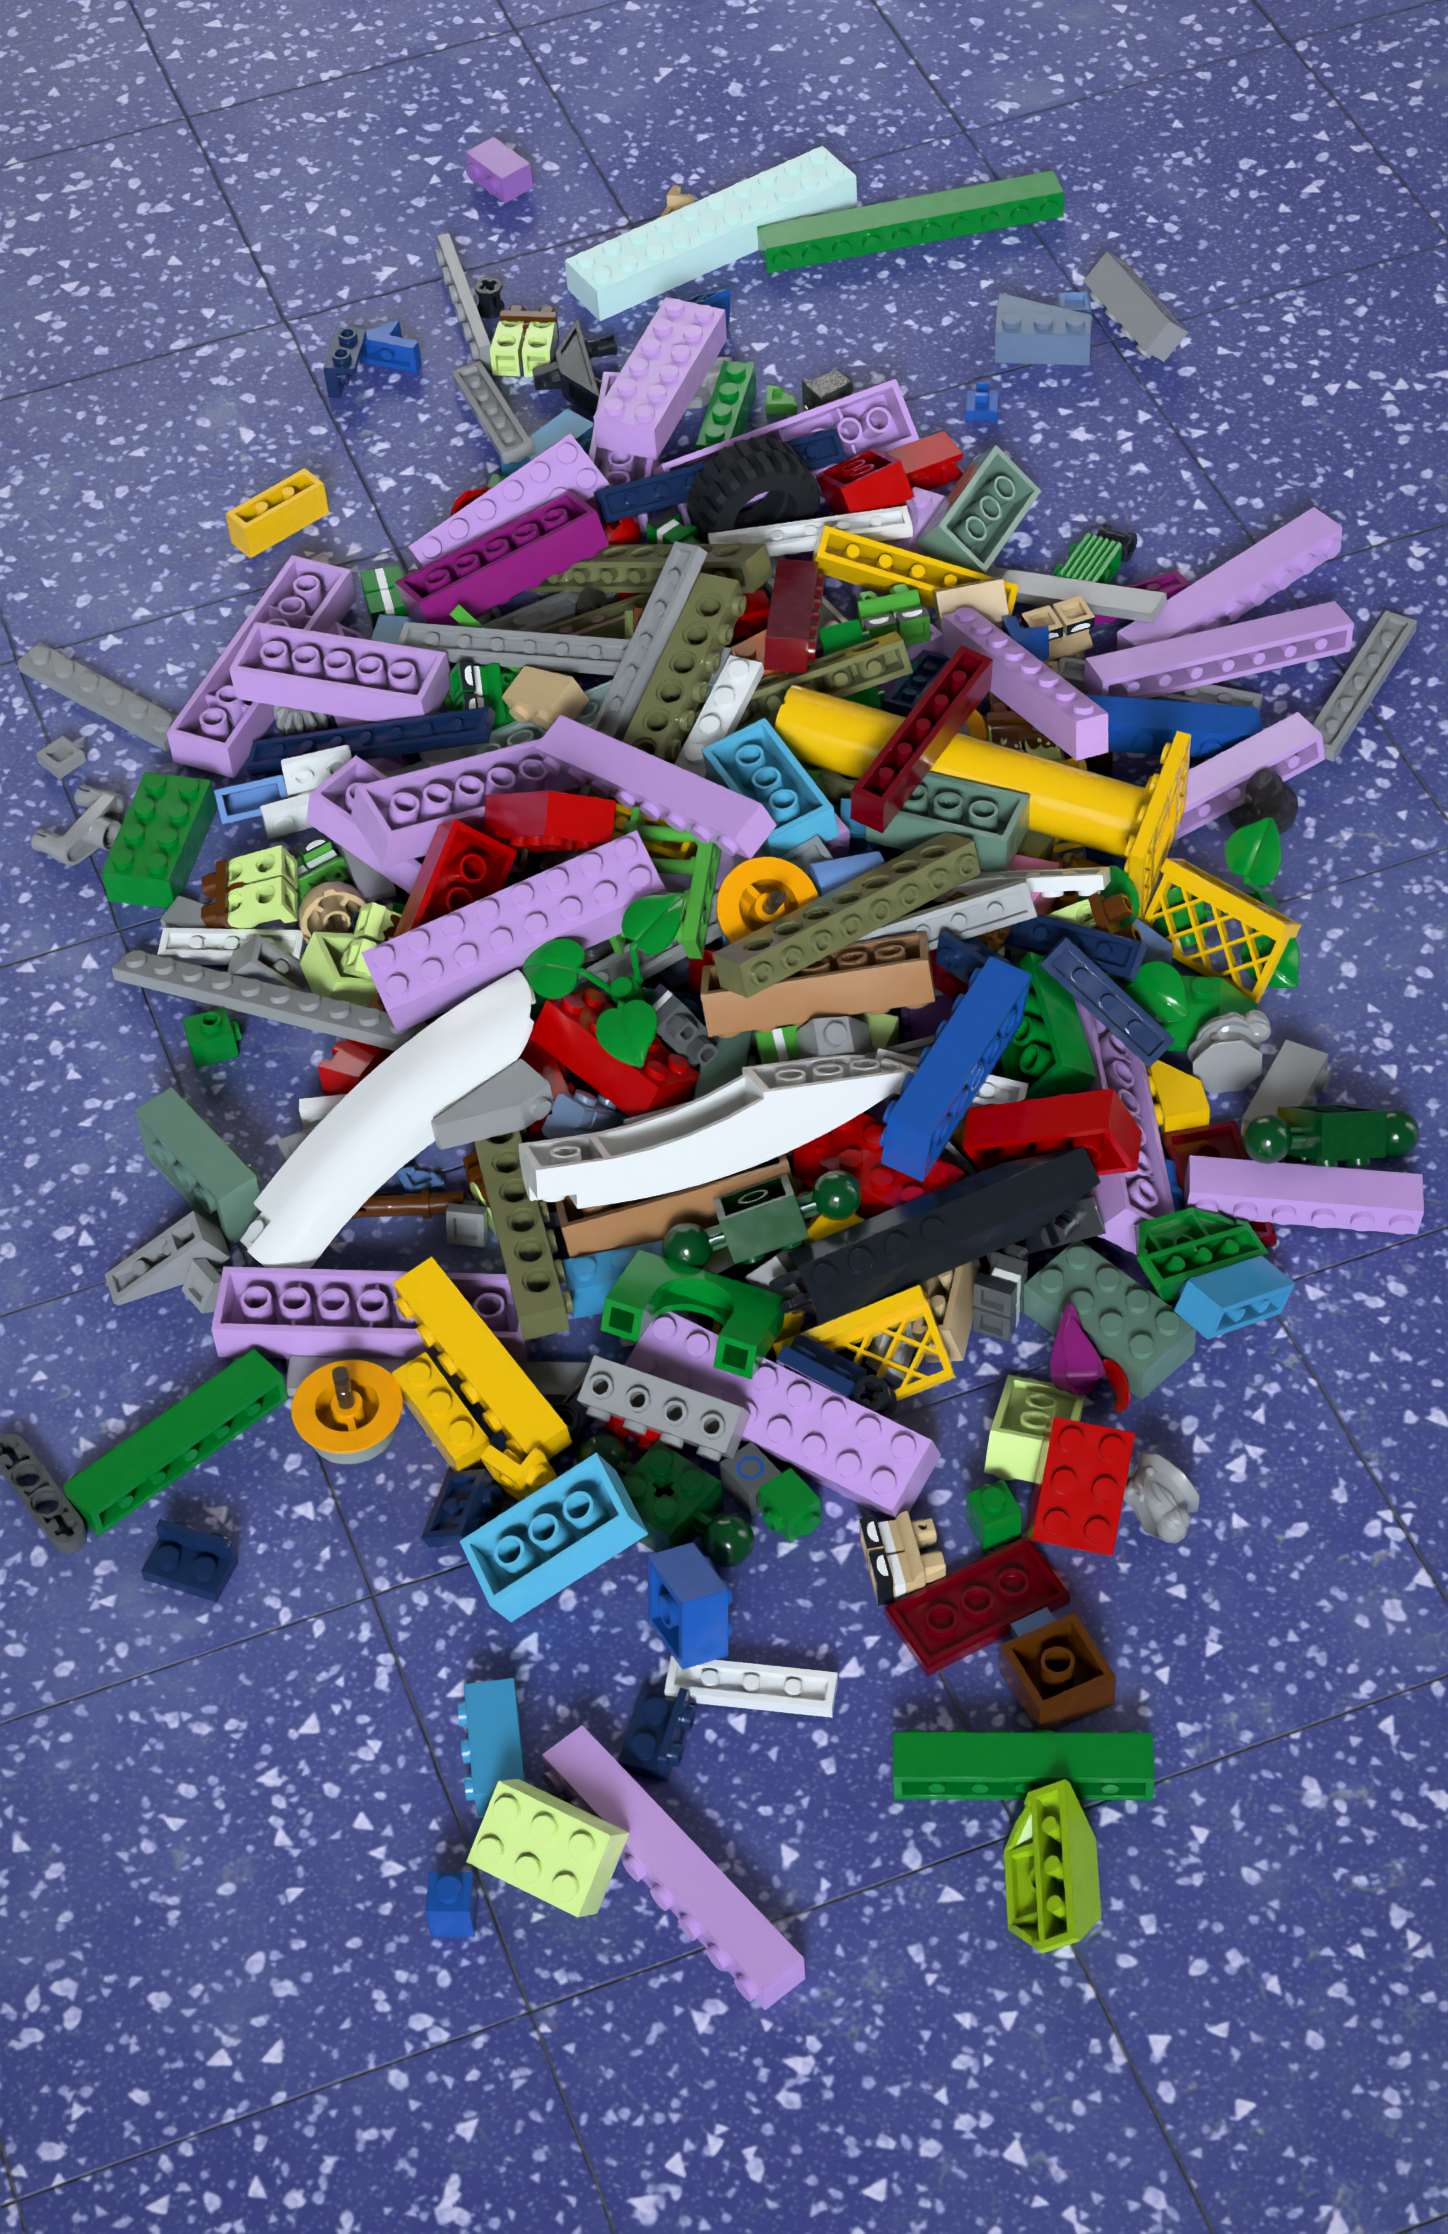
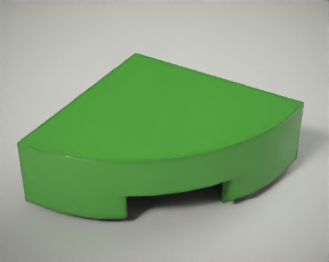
M767 385L766 414L797 415V400L794 396L783 392V388Z

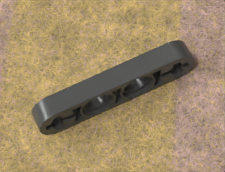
M13 1433L1 1435L0 1475L56 1551L63 1554H72L79 1551L87 1541V1532L80 1515L24 1439ZM8 1450L13 1454L16 1453L18 1463L14 1465L10 1457L3 1453ZM34 1473L39 1476V1479L33 1485L21 1486L18 1484L20 1478L26 1474ZM55 1500L59 1503L57 1508L49 1513L38 1511L39 1505L44 1501ZM63 1521L68 1531L74 1532V1534L69 1537L61 1534L58 1524Z

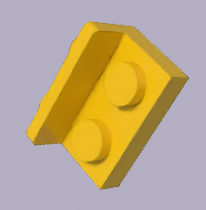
M491 1445L480 1456L494 1480L504 1489L505 1493L518 1502L558 1478L544 1453L536 1447L524 1461L509 1449H505L502 1453Z

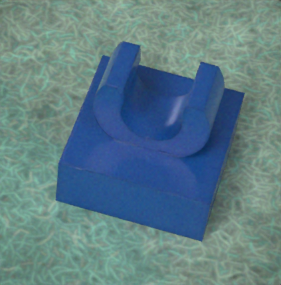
M976 381V390H967L965 420L998 421L999 390H989V381Z

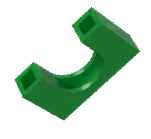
M638 1250L605 1297L600 1330L638 1342L650 1323L663 1313L676 1310L702 1313L723 1325V1329L718 1336L713 1367L752 1379L782 1330L785 1313H782L779 1305L788 1297Z

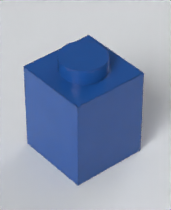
M429 1872L426 1916L431 1937H475L478 1896L472 1872Z

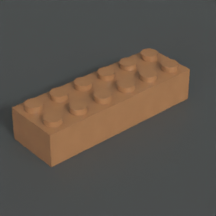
M927 931L850 943L749 998L721 988L715 964L703 966L700 996L708 1037L732 1038L744 1031L770 1032L778 1026L789 1024L802 1027L810 1020L816 1018L852 1017L853 1014L866 1012L871 1015H880L887 1013L892 1008L906 1006L909 1009H919L925 1007L928 1003L935 1002L934 971Z
M783 1154L723 1178L648 1198L577 1209L569 1195H567L563 1200L557 1201L555 1204L570 1258L660 1241L664 1239L666 1233L672 1227L681 1223H694L703 1229L718 1225L720 1223L713 1198L784 1173L788 1175L795 1197H797L788 1160L786 1155Z

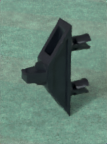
M577 318L555 352L556 362L532 369L536 390L561 389L563 398L594 416L597 411L602 380L598 379L597 376L594 377L590 359L597 356L617 355L614 335L587 340L582 335Z
M1083 1197L1035 1235L1014 1244L1028 1249V1254L1106 1234L1094 1197ZM1003 1248L995 1252L1001 1253ZM990 1254L976 1259L972 1263L981 1268L989 1265Z

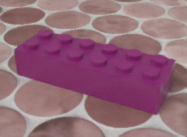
M568 491L395 581V584L409 617L416 623L457 626L458 623L449 614L458 604L474 619H477L484 611L491 607L503 605L509 602L512 596L524 590L538 587L543 580L552 575L568 571L571 565L583 559L595 557L599 554L600 550L608 547L609 543L597 511L573 492Z

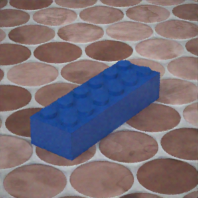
M991 956L982 969L977 967L974 970L968 983V992L966 995L961 993L958 995L952 1007V1017L949 1021L943 1020L935 1034V1044L932 1048L929 1046L925 1047L917 1065L919 1069L916 1074L909 1073L900 1091L902 1096L898 1102L892 1100L885 1111L883 1122L887 1123V1126L879 1141V1145L883 1147L881 1164L924 1182L968 1111V1108H970L1022 1024L1032 974Z

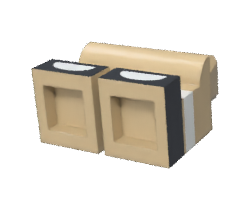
M1082 596L1054 603L1053 610L1048 605L1021 614L1022 627H1048L1049 657L1046 661H1054V659L1063 656L1082 660L1084 650L1093 648L1089 629L1095 626V616Z
M904 1511L896 1517V1520L877 1523L875 1516L859 1519L860 1543L878 1606L896 1602L925 1587L926 1583L946 1576V1565L941 1551L921 1555L919 1552V1548L937 1545L936 1530L932 1518L910 1521L908 1511Z

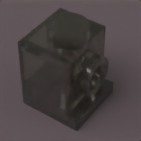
M835 369L813 381L807 378L802 380L803 406L807 410H811L852 395L854 387L851 379L847 375H843L838 369Z

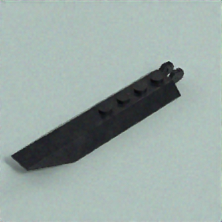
M1084 1146L1001 1163L788 1252L787 1257L796 1270L776 1277L769 1284L772 1291H780L800 1281L805 1293L784 1300L779 1305L782 1313L786 1314L811 1304L815 1311L817 1323L820 1326L1035 1235L1101 1181Z

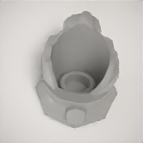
M1254 1009L1244 1015L1231 1012L1208 1020L1198 1030L1196 1039L1189 1046L1187 1053L1189 1060L1193 1063L1191 1076L1201 1080L1205 1091L1211 1094L1241 1091L1262 1074V1052L1259 1050L1261 1042L1268 1039L1271 1034L1270 1022L1262 1011Z
M1140 1452L1139 1463L1136 1464L1132 1475L1127 1476L1123 1500L1133 1508L1144 1532L1166 1543L1175 1544L1187 1535L1191 1521V1514L1189 1512H1198L1200 1494L1185 1473L1159 1454Z

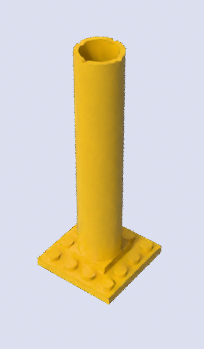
M792 685L784 697L785 704L780 706L774 730L798 761L860 779L906 717L798 685ZM1177 731L1173 743L1166 742L1160 759V764H1163L1161 773H1154L1153 776L1150 775L1146 788L961 733L956 734L929 772L1029 795L1028 830L1126 858L1124 872L1131 878L1138 892L1140 907L1137 918L1143 921L1159 880L1160 870L1168 856L1186 808L1191 734Z

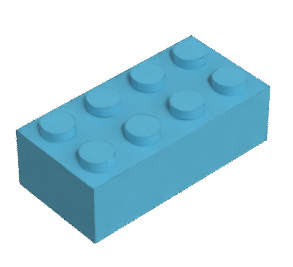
M766 718L701 749L710 781L761 803L777 826L760 847L766 857L778 858L818 835L823 844L839 836L832 804Z
M595 1453L460 1540V1544L490 1607L508 1621L513 1622L648 1535V1532L617 1471L598 1453Z

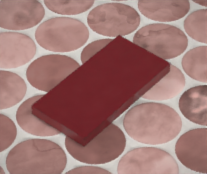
M1235 1120L1161 1134V1143L1166 1158L1173 1161L1176 1165L1178 1187L1183 1191V1196L1184 1178L1190 1155L1249 1160ZM1248 1222L1265 1248L1276 1246L1277 1236L1272 1223Z
M1025 1536L884 1607L885 1617L927 1677L1011 1634V1623L1046 1607L1052 1613L1070 1603L1068 1591L1032 1542L1024 1540Z

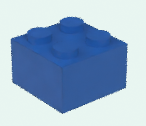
M693 1542L647 1555L648 1622L681 1669L727 1657L728 1638L732 1637V1626L728 1618V1605L732 1604V1592L727 1581L721 1580L714 1571L710 1558L708 1556L704 1557Z

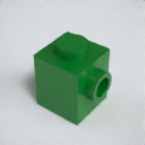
M225 1007L182 1019L187 1042L197 1069L239 1056L236 1041L242 1040L237 1020L229 1021Z
M791 1467L758 1488L760 1512L766 1525L773 1533L779 1532L789 1543L800 1536L809 1535L822 1522L820 1498Z
M1004 1480L993 1484H983L966 1494L967 1523L983 1552L1021 1538V1509Z

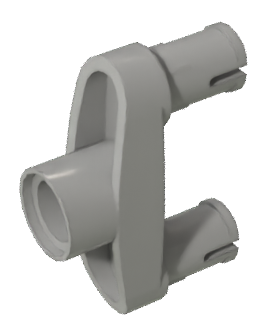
M86 784L81 785V790L77 789L75 792L74 800L77 805L87 807L88 809L65 835L59 836L43 829L38 830V835L34 834L31 839L33 850L49 854L56 861L69 866L77 865L98 848L111 851L121 828L120 820L125 811V799L122 794L111 790H98Z

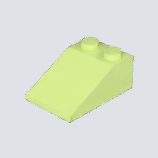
M313 932L299 963L312 993L366 1007L378 992L374 981L343 973L351 942L358 940V938L353 937L354 934Z
M1008 1375L990 1430L984 1473L993 1474L1003 1480L1019 1479L1035 1483L1047 1418L1059 1417L1080 1422L1086 1395H1072L1066 1391L1056 1389L1053 1383Z

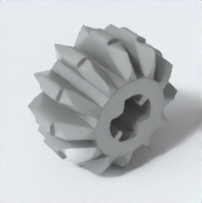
M274 705L273 709L277 728L280 733H286L287 736L327 730L328 723L332 721V715L276 705Z

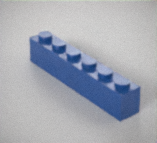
M1084 694L1108 712V751L1162 755L1166 742L1172 744L1176 732L1181 731L1191 734L1190 757L1211 759L1263 731L1257 707Z

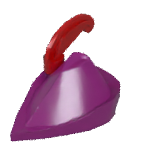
M1067 1304L1060 1321L1051 1355L1050 1373L1055 1388L1072 1395H1088L1097 1388L1099 1379L1106 1375L1118 1399L1114 1403L1115 1411L1119 1413L1125 1411L1130 1403V1389L1123 1369L1114 1360L1100 1359L1083 1330L1082 1323L1073 1304Z

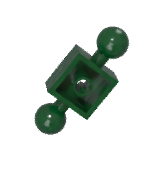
M1342 1104L1278 1107L1277 1116L1262 1114L1251 1119L1243 1130L1242 1143L1248 1156L1263 1164L1275 1163L1286 1155H1292V1162L1314 1163V1166L1337 1167L1338 1161H1346L1348 1165H1370V1158H1386V1156L1397 1158L1410 1153L1418 1142L1419 1127L1413 1116L1401 1109L1382 1111Z
M831 1170L818 1177L813 1185L812 1192L798 1197L794 1195L787 1173L713 1198L720 1224L707 1229H703L694 1223L675 1225L666 1233L663 1239V1257L702 1269L709 1262L713 1251L728 1246L734 1264L743 1262V1264L755 1263L763 1259L765 1253L779 1248L781 1251H788L800 1246L803 1243L802 1240L810 1238L803 1219L817 1214L837 1221L852 1216L861 1204V1186L850 1173L842 1170Z
M594 1434L584 1440L579 1447L577 1465L593 1454L598 1453L617 1471L648 1532V1535L640 1539L639 1542L657 1553L692 1543L699 1536L702 1538V1546L706 1556L719 1566L734 1567L740 1565L751 1555L755 1540L750 1525L736 1515L725 1514L716 1517L724 1509L721 1481L669 1447L657 1441L635 1465L628 1461V1452L623 1442L611 1434Z

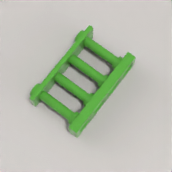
M632 807L630 821H626L624 824L623 836L637 830L643 844L644 840L695 842L696 846H698L696 856H692L690 860L651 858L657 873L687 874L692 878L690 889H685V892H666L667 895H679L684 899L685 920L681 922L674 940H678L679 944H683L688 958L703 959L722 850L711 841L708 844L700 842L686 830L680 833L670 826L647 825L640 808ZM620 933L607 939L610 940L615 954L623 955L626 942L625 935Z

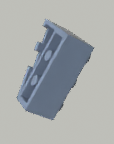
M999 292L995 325V363L1090 366L1092 315Z

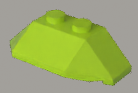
M1066 1779L1028 1792L1023 1803L1026 1807L1015 1822L1004 1849L1008 1930L1042 1954L1081 1941L1102 1918L1096 1838L1070 1782Z

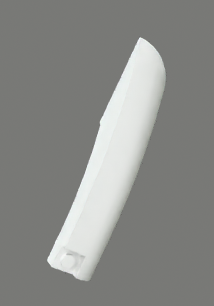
M517 969L499 979L424 1028L378 1065L325 1116L288 1158L253 1203L261 1213L240 1239L248 1248L247 1252L266 1268L310 1269L341 1228L368 1198L400 1168L435 1141L431 1121L517 1061L533 1029L534 1021L530 1018L531 1005L536 1003L534 990L522 972Z
M830 1055L742 1067L743 1075L700 1098L668 1112L633 1124L596 1133L518 1144L525 1189L530 1201L542 1199L546 1202H557L569 1195L577 1209L648 1198L704 1184L783 1155L841 1126L901 1088L909 1073L914 1074V1070L905 1064L886 1058L881 1060L880 1065V1061L865 1058V1055Z

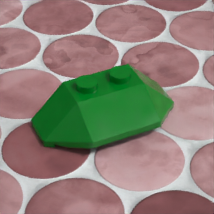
M1180 975L1184 983L1189 1015L1181 1020L1158 1024L1175 1039L1166 1051L1187 1052L1189 1046L1195 1041L1198 1030L1208 1020L1231 1012L1244 1015L1253 1009L1257 1010V1004L1221 977Z
M1195 1207L1143 1221L1135 1226L1137 1261L1155 1291L1165 1303L1179 1300V1291L1182 1285L1191 1277H1198L1261 1255L1265 1258L1269 1254L1248 1222L1239 1219L1234 1222L1220 1214Z

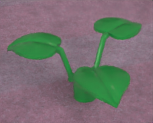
M1270 817L1244 826L1234 832L1226 844L1225 857L1230 870L1237 875H1244L1243 883L1254 891L1247 893V895L1277 911L1276 897L1271 892L1266 891L1264 887L1257 886L1270 884L1278 875L1281 866L1282 850L1280 835L1274 819ZM1175 887L1168 891L1167 898L1170 908L1185 903L1180 887ZM1192 895V899H1193V900H1195V899L1198 898V897ZM1206 902L1194 905L1200 925L1208 922L1206 916L1214 915L1212 909H1205ZM1187 908L1172 913L1177 932L1192 928ZM1165 917L1155 919L1153 924L1163 936H1170ZM1208 928L1202 930L1204 938L1208 932ZM1194 933L1179 938L1182 947L1197 944ZM1266 935L1254 939L1259 957L1269 956L1276 941ZM1295 938L1289 939L1267 986L1273 988H1293L1299 986L1300 953ZM1247 942L1241 949L1243 964L1252 961ZM1254 966L1245 969L1253 979L1258 981Z
M1108 866L1110 867L1111 882L1104 890H1100V895L1108 898L1122 893L1129 897L1134 910L1133 915L1119 920L1120 927L1123 929L1132 925L1138 916L1140 907L1139 896L1133 881L1122 869L1117 866ZM1078 895L1077 902L1087 900L1090 896ZM1161 961L1146 963L1140 967L1135 981L1105 973L1118 986L1125 982H1131L1123 991L1156 1022H1173L1188 1017L1189 1010L1184 983L1180 974L1171 965Z
M649 895L634 901L625 911L621 928L625 937L633 941L629 947L633 977H619L610 985L588 970L580 968L585 959V951L577 942L569 939L550 940L538 947L528 956L522 971L532 989L538 995L547 999H561L570 994L577 985L578 975L584 976L604 989L617 1004V1008L608 1009L599 1016L595 1030L598 1042L618 1061L642 1068L647 1052L657 1032L658 1017L653 1007L643 1001L648 994L640 986L644 982V978L640 973L637 950L639 947L647 955H656L672 943L683 919L684 899L679 895Z

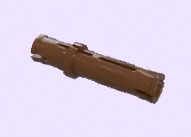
M428 1188L422 1189L421 1193L373 1194L351 1218L422 1215L423 1219H432L433 1215L446 1214L449 1203L463 1204L466 1193L465 1190L432 1192Z

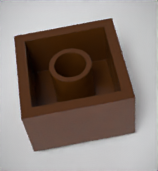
M1075 1612L1000 1645V1673L1035 1731H1055L1115 1704L1116 1677Z

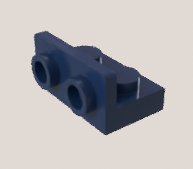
M352 327L335 328L323 367L328 397L341 398L344 385H349L350 374L356 373L367 336L366 329Z
M947 931L939 935L935 962L967 985L974 970L977 967L982 969L990 956L1019 968L975 937L960 941Z
M801 1334L796 1335L790 1348L784 1345L776 1358L778 1365L851 1401L854 1399L853 1391L857 1386V1382L867 1375L865 1368Z
M486 1469L447 1472L421 1539L429 1548L461 1545L460 1540L498 1516L506 1496L504 1489Z
M160 1519L156 1525L159 1539L141 1570L143 1579L217 1602L238 1564L233 1543L219 1533L212 1532L208 1534L192 1529L189 1525L180 1521L172 1523Z
M680 1688L677 1698L646 1691L641 1692L618 1763L628 1773L668 1782L673 1766H680L684 1753V1742H681L685 1730L691 1731L696 1715V1706L691 1705L689 1689Z

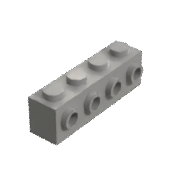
M1108 251L1083 280L1092 290L1089 293L1091 298L1098 304L1107 307L1104 311L1105 314L1116 323L1122 324L1120 331L1132 341L1136 340L1138 343L1136 349L1148 359L1154 356L1165 362L1188 334L1185 327L1125 261Z
M596 1355L593 1356L577 1398L578 1402L587 1407L586 1414L604 1422H609L610 1416L624 1421L622 1427L641 1435H645L647 1429L660 1433V1441L681 1449L684 1442L698 1447L696 1454L717 1462L720 1461L721 1456L734 1459L750 1417V1413L743 1407Z

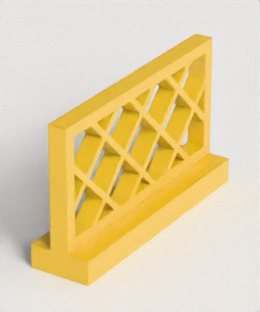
M1166 858L1160 870L1164 873L1163 878L1142 922L1152 928L1155 919L1164 916L1170 936L1164 938L1172 941V958L1206 977L1223 978L1256 1004H1259L1289 939L1296 938L1302 924L1182 858ZM1173 883L1181 888L1185 903L1170 908L1167 893ZM1192 895H1194V896H1196V897H1198V898L1195 899V900H1193V899H1192ZM1207 902L1212 907L1215 920L1200 925L1194 905ZM1187 908L1192 928L1177 932L1172 913ZM1221 911L1227 913L1228 915L1222 916ZM1236 918L1241 921L1245 936L1230 941L1224 922ZM1217 925L1222 945L1207 949L1202 930ZM1251 927L1259 932L1252 933ZM1194 933L1199 953L1188 956L1183 953L1179 938ZM1266 935L1275 940L1276 943L1269 956L1260 958L1254 939ZM1247 941L1252 961L1237 966L1232 946ZM1224 950L1229 969L1218 973L1213 970L1209 954ZM1201 958L1203 964L1195 959ZM1254 966L1258 981L1253 991H1250L1243 987L1239 971ZM1231 974L1233 981L1225 976Z
M920 1285L800 1333L835 1353L844 1349L857 1353L853 1362L858 1365L861 1364L864 1356L881 1363L876 1374L878 1378H884L889 1367L905 1373L906 1376L901 1387L893 1390L897 1396V1401L956 1378L932 1312L933 1307L930 1299ZM925 1317L928 1330L922 1343L904 1336L910 1322ZM895 1328H898L897 1332L891 1331ZM880 1334L894 1338L885 1358L867 1351L873 1337ZM796 1335L773 1344L777 1357L784 1345L790 1348ZM932 1339L936 1349L929 1347ZM900 1342L918 1348L910 1368L892 1362ZM861 1343L860 1348L854 1345ZM928 1352L940 1358L944 1370L926 1376L917 1372V1369L925 1353ZM914 1377L920 1379L918 1381L911 1383ZM877 1397L871 1402L872 1404L878 1401Z

